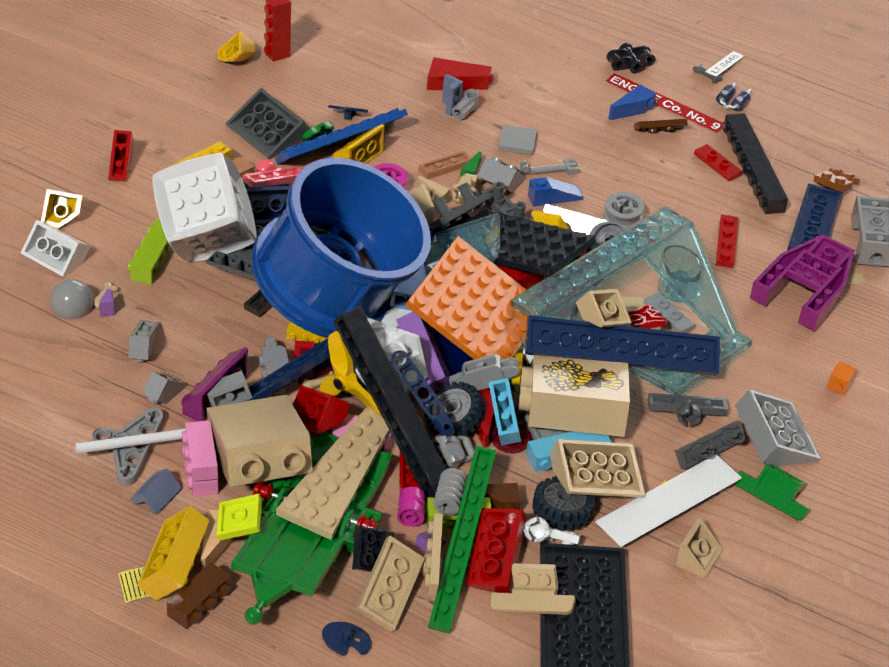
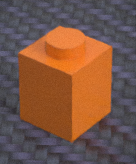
M839 361L830 375L827 388L845 396L853 383L857 368Z

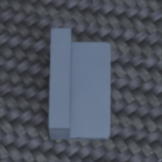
M448 74L444 76L442 102L446 104L445 114L452 116V108L461 100L463 81Z
M166 468L155 472L132 495L131 500L134 504L145 502L155 514L181 489V486Z

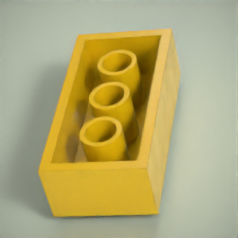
M190 505L164 520L137 586L156 601L164 596H169L177 589H182L188 581L189 571L194 566V558L201 548V540L207 533L206 528L209 519Z

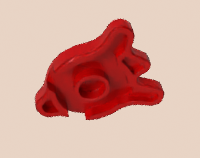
M645 304L636 310L627 311L632 323L621 326L650 329L666 326L667 318L660 317L659 311L653 310L652 305Z

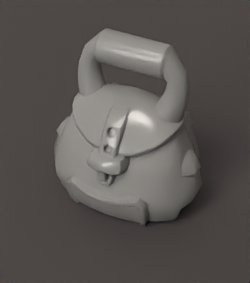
M437 435L432 440L446 469H457L459 464L473 459L475 450L470 438L466 436ZM461 440L464 444L468 456H465V453L460 443Z

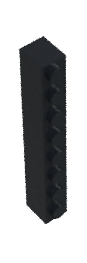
M727 114L725 121L722 123V129L727 135L728 142L732 145L733 152L737 155L738 163L741 164L743 173L748 178L749 185L753 188L754 195L759 201V206L762 207L765 214L785 213L788 198L746 114Z

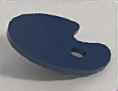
M328 105V108L345 110V119H351V111L368 113L366 109Z
M340 621L331 622L322 630V639L327 647L339 655L346 656L349 647L355 648L361 655H366L371 649L369 636L361 628L353 624ZM358 638L360 642H355L354 639Z

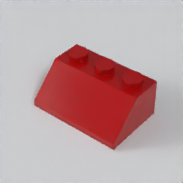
M302 385L293 402V407L306 429L316 434H321L343 423L350 403L333 395Z

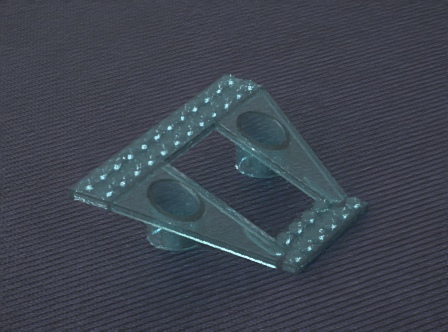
M666 206L565 266L551 277H547L511 299V306L527 317L532 315L585 321L581 317L576 301L588 291L597 290L596 287L643 258L658 274L657 288L659 293L671 301L684 302L711 330L705 335L720 337L719 368L752 346V339L737 331L693 222ZM628 366L629 372L656 385L675 398L708 376L705 374Z

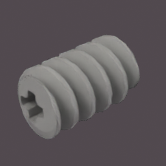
M449 468L441 473L433 502L434 508L441 514L452 516L456 515L459 511L466 484L465 480L467 479L462 471Z

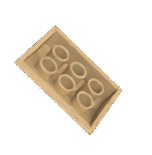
M558 439L549 452L553 471L568 494L645 497L633 444Z

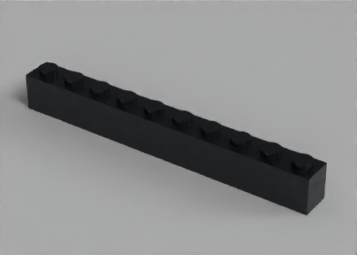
M359 307L344 312L333 321V324L419 488L425 492L426 501L427 498H435L441 473L446 470L443 461L436 451L432 440L427 434L362 308Z

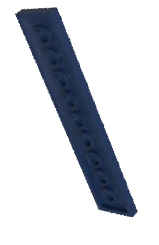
M528 315L525 355L628 363V366L717 376L719 374L720 337L630 326L599 327L585 321Z

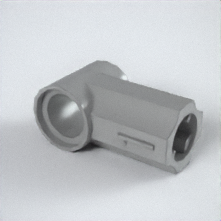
M474 89L464 92V98L452 108V114L456 119H464L470 112L478 110L479 92Z

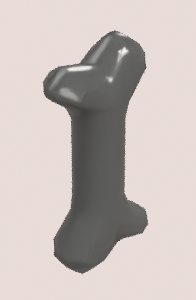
M703 64L693 67L695 73L705 75L712 80V83L722 80L721 74L713 76L705 72L707 69L704 68Z

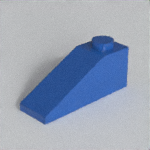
M640 84L610 105L608 119L615 120L644 114L654 108L656 93Z
M548 177L530 179L528 197L533 207L583 200V196L576 185Z

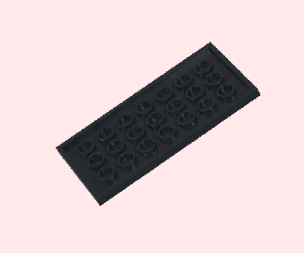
M482 209L475 216L469 218L466 224L457 226L454 232L444 235L443 239L437 241L439 249L447 250L457 236H459L492 263L551 277L595 244L596 238L594 235L585 232H577L572 229H565L555 225L544 224L543 222L519 218L514 215L511 216L501 212L490 211L489 209Z
M540 542L539 564L556 565L558 579L557 595L575 596V605L572 613L568 615L540 614V667H630L625 548Z

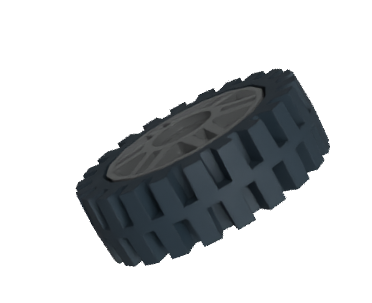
M557 476L552 477V480L547 478L545 482L541 481L537 485L532 509L537 517L545 519L552 528L559 526V530H563L564 527L567 530H572L573 527L577 530L580 526L582 528L586 526V523L588 524L592 519L595 508V495L568 494Z

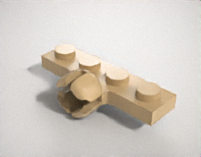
M434 513L433 521L428 522L427 534H431V539H427L426 551H429V553L423 556L425 559L420 569V572L425 577L424 587H428L427 596L436 597L439 577L442 575L445 564L444 558L440 555L443 514Z

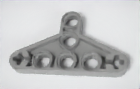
M150 408L119 431L102 427L97 428L92 433V441L99 440L97 437L100 435L106 436V439L144 434L142 433L144 430L153 431L152 433L159 432L164 421L163 411L158 408ZM154 443L144 444L146 447L138 449L135 446L107 449L113 451L117 480L120 485L130 486L135 483ZM133 458L139 460L137 463L128 462Z

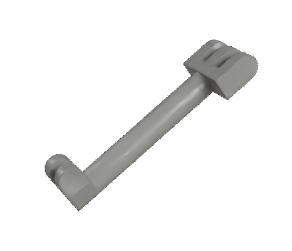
M574 158L564 159L563 164L529 167L526 160L520 162V170H522L521 174L523 175L566 171L567 175H575L580 172Z

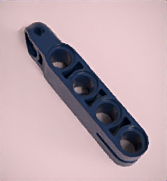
M402 350L395 351L391 356L393 367L435 427L443 436L455 434L453 422L444 411L443 404L409 355ZM397 354L405 356L406 361L403 365L395 363L394 358ZM413 370L417 373V380L415 382H409L406 379L408 371ZM421 387L429 390V396L426 399H421L418 396V390ZM432 404L440 406L441 412L439 415L434 416L430 414L429 408ZM449 424L450 428L445 429L444 425Z

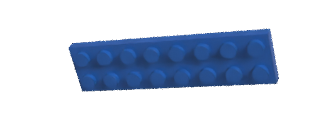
M396 108L385 114H379L374 118H368L360 123L335 130L330 134H324L316 139L286 148L279 152V156L275 157L276 163H283L365 133L381 124L392 123L408 115L406 108L400 111L399 108Z

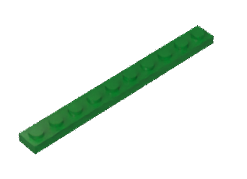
M476 445L428 629L450 633L496 455V450Z

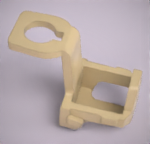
M466 173L461 177L458 184H453L454 192L452 191L454 202L464 204L463 202L465 201L457 187L466 182L474 196H479L475 185L476 183L482 184L480 176Z

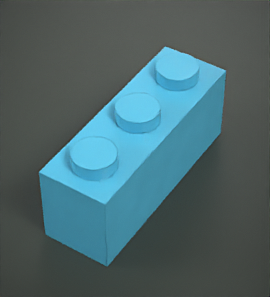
M505 378L489 382L501 446L521 442L509 379Z

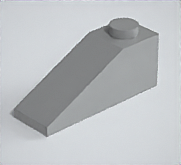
M139 321L129 336L128 358H134V361L144 362L149 359L153 351L160 322Z

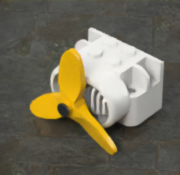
M367 317L390 363L392 354L395 351L402 350L409 355L426 379L428 373L419 335ZM334 331L328 337V348L335 373L322 381L320 392L333 396L343 390L350 392L375 414L382 416L339 333ZM397 354L394 361L397 365H403L406 358L403 354ZM395 370L396 375L399 378L405 391L409 390L405 382L402 380L398 372ZM413 370L408 371L406 379L409 382H415L417 380V373Z

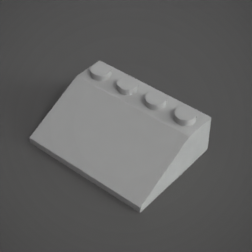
M749 389L736 403L735 406L752 439V444L756 448L760 460L764 464L786 466L820 461L821 458L792 402Z

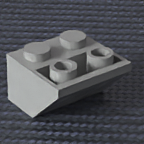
M486 157L477 175L492 184L497 183V181L503 182L505 184L504 189L512 193L526 179V176L521 174L522 170L509 163L506 164L496 157H492V159Z

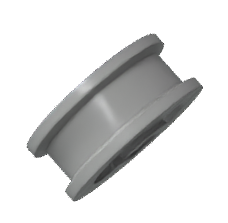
M617 192L611 194L605 202L604 219L606 221H617L624 225L627 230L634 229L642 222L644 203L641 198L632 193Z

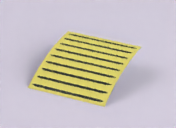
M144 567L118 573L125 603L151 597L137 586Z

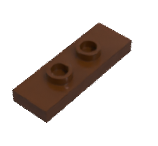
M687 119L639 121L634 124V130L648 129V132H657L658 129L664 128V131H673L676 127L687 126L688 122Z

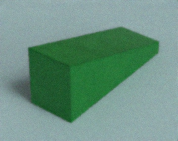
M479 151L461 168L460 177L466 173L476 175L481 162L482 152Z

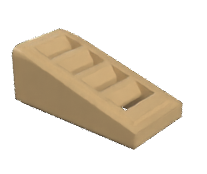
M422 176L418 177L417 187L425 183L432 202L443 196L445 202L449 203L450 188Z

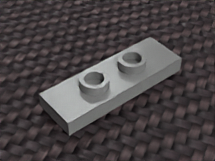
M659 292L644 299L643 304L652 305L653 310L660 312V317H666L667 325L675 332L687 333L694 329L695 324Z

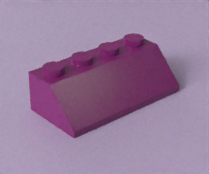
M244 347L231 352L224 359H221L212 371H209L206 377L200 383L198 382L189 394L183 397L181 402L183 415L197 422L206 421L208 419L207 408L212 407L207 394L223 377L242 371L245 380L248 378V348Z

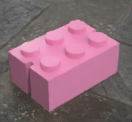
M210 420L185 423V431L182 432V442L186 445L182 446L183 458L187 459V461H184L185 473L190 475L187 476L188 489L192 488L193 497L218 494V466Z

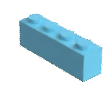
M572 431L528 441L526 456L535 472L546 471L552 468L549 452L558 439L611 442L608 435Z

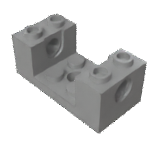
M856 196L851 214L852 229H859L860 232L856 248L857 264L889 267V199Z

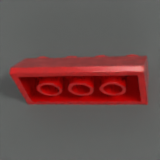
M266 0V5L264 6L266 19L264 20L266 33H264L266 41L264 52L274 62L290 57L291 1Z

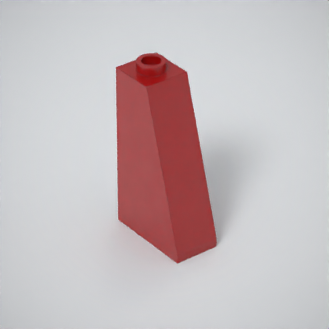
M433 57L427 77V90H443L444 76L446 74L463 81L462 90H488L489 84H493L494 74L491 73L492 67Z

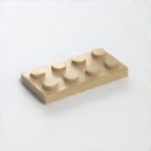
M392 536L387 537L355 610L389 632L394 631L425 558Z

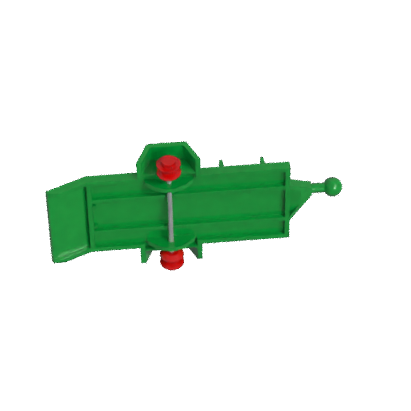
M325 432L313 435L310 442L312 468L340 437ZM379 451L368 474L364 477L361 487L356 491L354 500L349 504L348 511L342 517L341 524L332 540L276 515L277 507L308 473L290 476L287 481L281 479L267 480L266 486L264 481L256 483L253 495L260 494L262 498L260 532L250 534L231 562V569L250 575L252 578L257 603L254 607L246 610L245 620L251 625L260 623L264 607L266 608L291 590L313 596L317 588H321L322 580L331 565L335 566L336 557L344 544L347 545V551L353 553L355 526L378 529L382 513L367 507L383 481L393 454Z

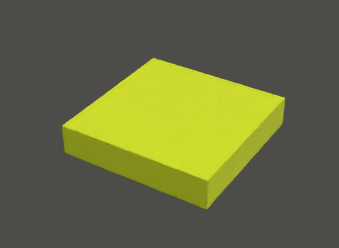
M260 494L219 502L216 532L219 541L260 532L262 509Z

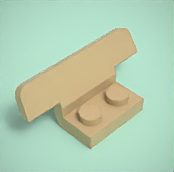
M513 563L514 588L512 593L491 592L490 606L495 612L568 615L572 613L575 605L574 595H557L558 579L556 565Z

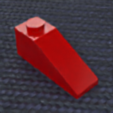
M114 130L108 180L127 181L134 144L132 131Z
M489 389L477 391L484 402L485 414H483V421H479L481 425L479 427L474 426L480 443L485 448L488 447L494 417V408Z

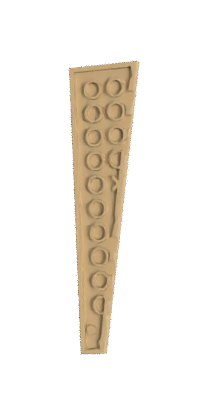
M407 390V391H405V392H406L407 396L409 397L410 394H411V391H410V390ZM366 407L312 468L313 472L308 473L277 507L276 515L332 540L341 524L342 517L348 511L349 504L354 500L356 491L361 487L364 477L368 474L385 442L387 434L390 432L383 417L378 416L370 408Z

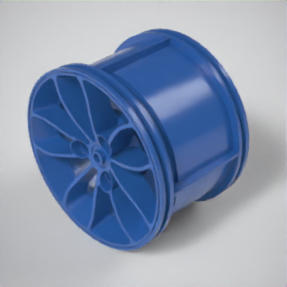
M321 159L310 163L299 172L290 186L287 205L280 217L269 222L256 239L251 255L252 270L261 292L281 315L306 331L323 337H329L331 333L337 331L333 321L344 312L361 307L368 318L379 322L383 319L385 312L390 307L391 294L400 283L415 275L428 257L431 245L430 230L427 220L414 198L387 174L370 165L351 159ZM309 225L327 230L330 234L315 235ZM359 253L365 257L373 270L362 267Z

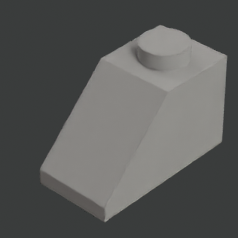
M152 371L142 393L147 395V400L154 404L159 402L168 403L187 384L172 375Z
M242 371L223 377L207 394L212 407L244 402L252 398Z

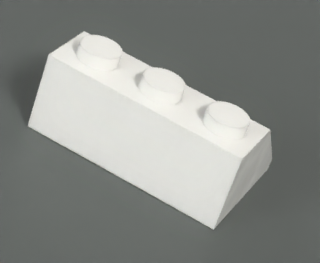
M36 220L22 248L21 254L65 277L83 263L91 246L48 223Z

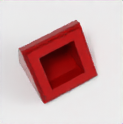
M295 340L294 358L300 356V348L311 349L315 346V342Z

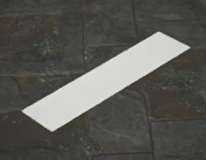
M716 454L645 493L644 498L638 497L595 522L622 547L742 479V477Z

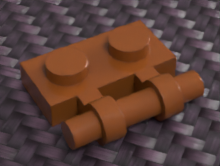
M830 168L829 171H822L814 175V182L839 192L851 189L852 184L858 185L860 179L856 178L855 175L851 173L846 174L838 168Z

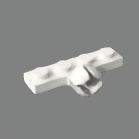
M541 517L526 520L523 533L529 541L535 543L544 540L553 541L555 538L562 540L561 544L574 545L579 544L581 539L580 534L550 527L547 521Z

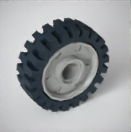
M452 382L451 386L445 384V389L439 387L437 389L438 393L435 394L443 404L444 411L453 422L455 434L452 436L463 435L467 437L469 436L468 432H475L474 426L479 427L481 425L479 421L484 419V402L476 389L468 383L459 382L457 384ZM432 404L429 412L437 416L440 414L441 408L438 404ZM424 412L425 420L436 436L442 435ZM445 424L444 428L449 429V424Z

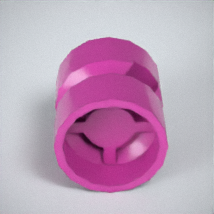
M406 487L400 491L397 519L402 525L414 527L423 523L426 494L423 490L417 487Z

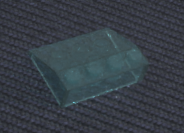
M499 212L436 232L431 241L430 251L424 262V267L439 261L457 236L466 241L489 261L494 262L500 250Z

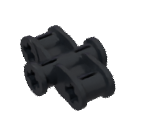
M624 43L619 49L609 51L606 56L613 70L629 69L632 73H639L643 67L653 65L656 60L655 56L650 53L651 50L648 46L632 47L630 43Z

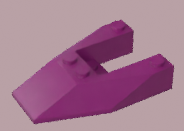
M822 234L783 252L753 282L750 299L766 306L792 279L816 291L802 306L798 320L799 324L815 331L824 321L845 288L855 250Z

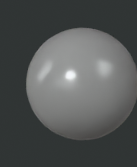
M75 279L64 280L58 283L52 290L50 306L54 314L60 318L78 319L86 316L92 310L93 294L90 288L82 281Z

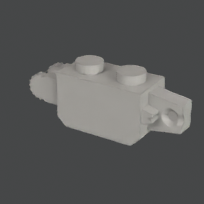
M274 337L264 339L265 347H262V355L258 356L259 367H263L261 369L262 379L289 363L286 348L282 345L277 346ZM290 383L286 384L281 388V390L274 392L273 394H285V387H287Z
M493 354L464 362L462 372L449 377L450 385H452V382L457 384L464 382V384L468 383L471 387L473 386L476 391L489 388V382L517 376L519 373L517 368L518 360L513 357L501 360L500 356Z

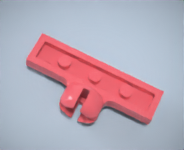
M265 159L260 160L256 164V169L259 171L244 174L242 180L249 187L286 185V183H292L302 168L299 166L277 168L272 161Z

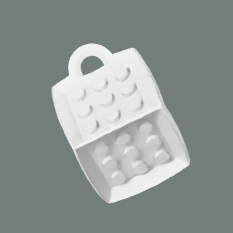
M215 153L186 160L152 175L156 207L164 234L172 250L185 261L192 263L207 260L215 251L228 254L255 243L257 239L255 221L245 185L235 164L224 154Z

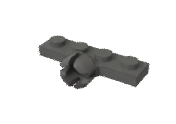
M648 393L647 401L650 411L674 412L677 414L678 421L684 426H687V422H689L690 427L698 424L701 420V414L727 416L728 413L726 398Z

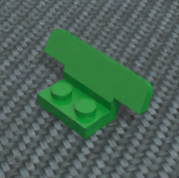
M773 464L765 465L757 479L742 470L739 471L738 474L742 479L735 482L738 488L791 518L801 521L811 510L794 500L798 491H804L807 483Z

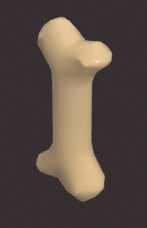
M105 282L102 292L93 298V305L100 309L99 303L106 290L110 289L112 293L118 292L117 286L111 285L110 282Z
M326 377L315 380L304 379L301 385L314 389L319 387Z

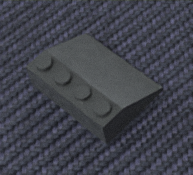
M262 88L225 123L269 160L278 156L280 151L294 145H299L302 142L301 136L309 130L304 120Z

